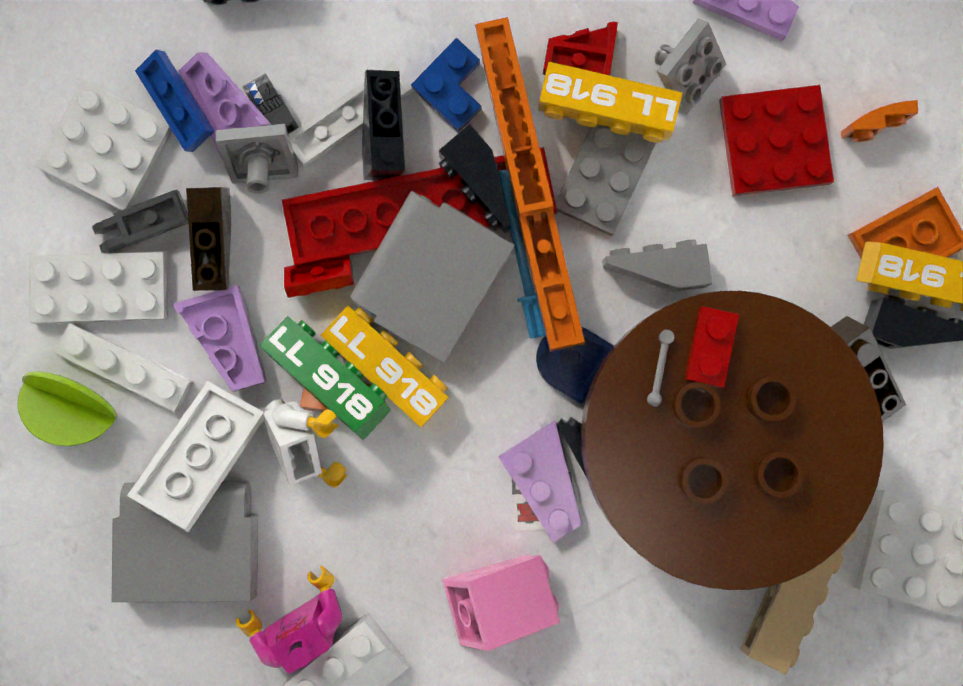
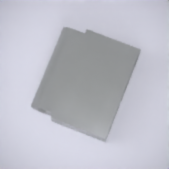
M411 191L350 298L363 308L377 315L374 320L375 323L445 363L515 244L446 202H443L441 207H439L425 196Z
M136 482L123 484L120 493V516L113 518L111 602H250L257 596L258 514H251V487L249 482H222L189 532L184 531L131 500L127 495Z

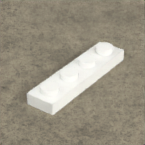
M394 62L381 69L399 71L401 100L413 92L412 87ZM364 82L289 134L292 149L304 167L310 165L363 127Z
M73 323L68 324L54 352L174 412H178L193 382Z

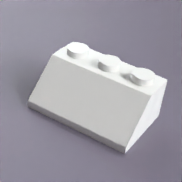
M367 613L333 640L332 646L328 651L310 661L306 666L296 670L287 678L282 686H387L406 671L410 665L370 614Z

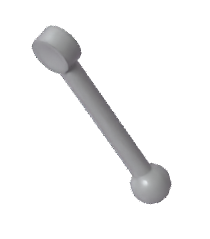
M663 330L659 334L661 349L653 390L647 397L648 404L653 407L659 406L662 402V397L659 393L669 344L674 341V333L671 330Z

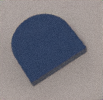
M581 327L585 340L583 345L550 352L547 337L544 336L536 352V364L538 371H540L539 373H541L540 375H542L541 377L550 386L582 404L588 394L593 378L602 361L614 346L584 327Z

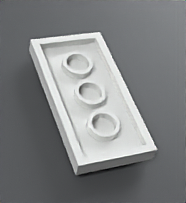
M167 253L29 256L30 323L168 319Z
M207 381L127 496L177 527L189 532L264 421V412Z

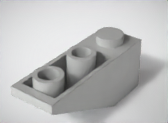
M696 240L676 242V248L663 249V244L647 245L643 247V252L630 253V248L615 249L609 251L610 256H606L602 260L603 268L672 292L705 288L712 284L707 244L697 245Z

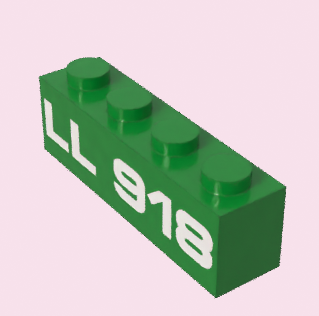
M287 316L259 346L328 410L334 412L336 417L360 439L364 440L391 411L385 402L388 396L376 384L372 383L368 387L360 380L364 375L351 362L348 361L346 365H343L337 359L340 354L327 341H324L322 344L318 343L313 338L316 334L315 331L303 320L297 324Z

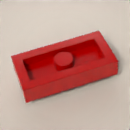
M349 255L299 266L284 267V289L287 298L307 296L311 293L341 289L345 286L354 285L353 268Z
M704 306L699 308L684 380L702 382L712 387L724 388L739 314Z

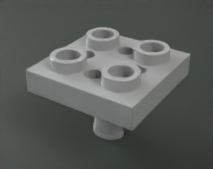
M701 19L695 21L675 48L664 44L660 48L666 53L657 50L655 55V63L660 66L656 72L664 87L683 92L678 111L686 115L701 100L704 92L714 79L720 76L726 65L709 22Z
M285 124L216 130L215 141L232 184L247 182L246 187L248 191L261 194L268 191V180L298 177V165Z

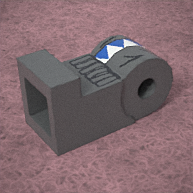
M266 73L243 86L249 100L271 125L285 124L288 135L299 128L281 95L277 93Z

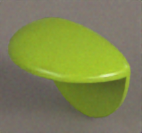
M42 371L28 372L22 377L23 385L20 389L17 403L20 419L32 435L46 443L57 446H77L91 442L103 435L117 418L115 409L107 400L79 382L61 375Z

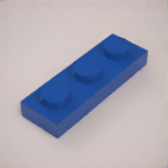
M156 49L135 72L183 150L194 152L215 131L165 51Z

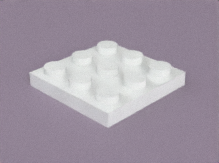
M82 79L36 167L120 210H124L133 206L172 130L165 120Z
M879 490L855 588L958 617L963 600V512Z

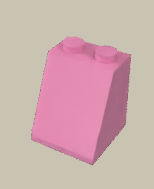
M525 555L442 579L460 645L490 651L560 623L557 613L559 611L558 601L551 592L548 581L549 569L542 560L541 555Z

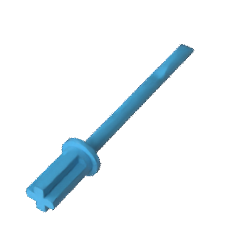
M501 170L498 174L511 222L510 230L513 243L515 244L514 248L525 294L524 297L517 298V301H521L530 339L546 336L537 294L534 293L509 174L507 170Z

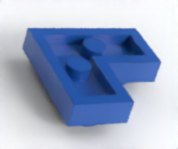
M456 37L411 84L412 89L458 133L482 109V106L460 86L480 65V59Z

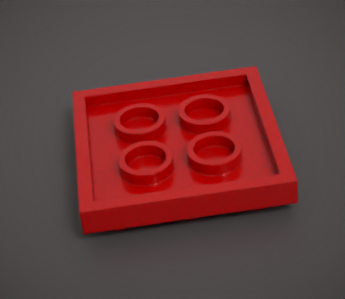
M820 85L729 95L720 98L719 103L732 196L824 186L834 182Z

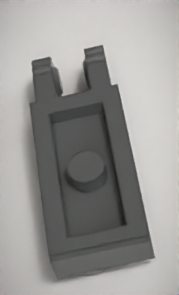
M173 190L113 213L114 216L95 223L92 229L95 234H105L119 228L121 236L107 240L99 245L101 252L105 254L126 246H132L188 224V212L180 192Z

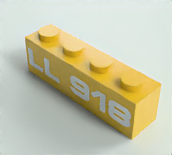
M548 62L538 111L544 112L546 117L562 120L564 117L576 119L577 123L582 126L596 127L598 124L610 127V131L616 134L629 135L630 132L643 135V138L647 141L660 143L663 140L669 141L673 134L683 92Z
M865 242L856 281L867 283L868 291L888 294L889 289L900 291L898 296L900 298L920 301L921 296L930 297L929 304L951 308L952 303L961 304L960 311H963V261L881 242Z
M347 306L320 336L347 361L359 369L370 382L383 390L394 404L422 428L450 398L445 394L448 387L435 375L430 379L420 371L424 365L410 352L405 356L402 355L395 348L399 342L385 329L379 334L370 325L374 319L360 306L355 311L350 306Z

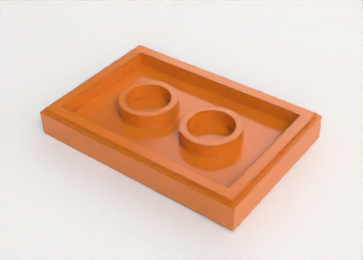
M938 187L848 234L860 259L862 258L865 242H881L943 257H949L963 249V230Z

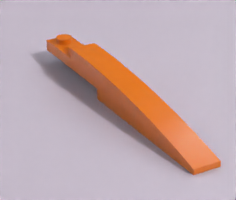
M506 17L475 24L485 75L549 350L552 352L583 345L585 340L553 212L554 205L509 19Z

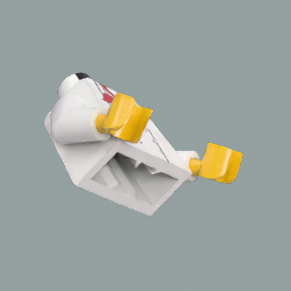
M283 400L270 402L263 416L271 445L289 486L308 478L318 479L322 477L324 482L330 487H338L347 477L345 474L346 468L338 462H333L328 469L323 468V463L319 462L313 433L314 431L321 438L328 437L338 427V424L332 423L336 418V414L331 410H324L317 418H314L311 413L302 412L297 402L291 401L286 404Z

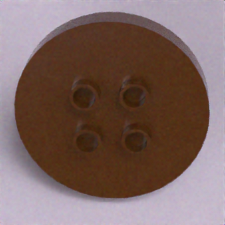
M716 291L698 294L665 306L641 320L623 335L602 361L591 383L583 410L581 451L584 470L592 494L606 520L633 550L652 565L671 576L708 588L751 590L770 587L801 576L823 563L848 540L862 521L873 499L882 468L884 441L880 407L872 383L856 354L841 336L814 314L781 298L757 292ZM702 306L739 314L724 388L712 387L702 382L684 380L698 311ZM663 330H671L674 333V341L669 344L659 393L662 397V402L659 406L653 407L648 404L647 397L653 390L661 349L659 334Z

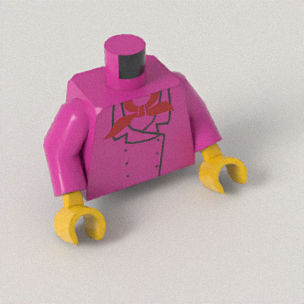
M322 565L320 566L322 574L319 578L311 571L307 575L308 581L319 589L321 593L269 625L264 631H261L262 621L252 610H248L251 615L248 623L243 624L239 618L236 619V625L247 637H251L249 641L264 665L273 668L283 667L290 674L306 666L310 661L331 648L335 631L342 622V612L335 590L330 589L334 584L335 577Z

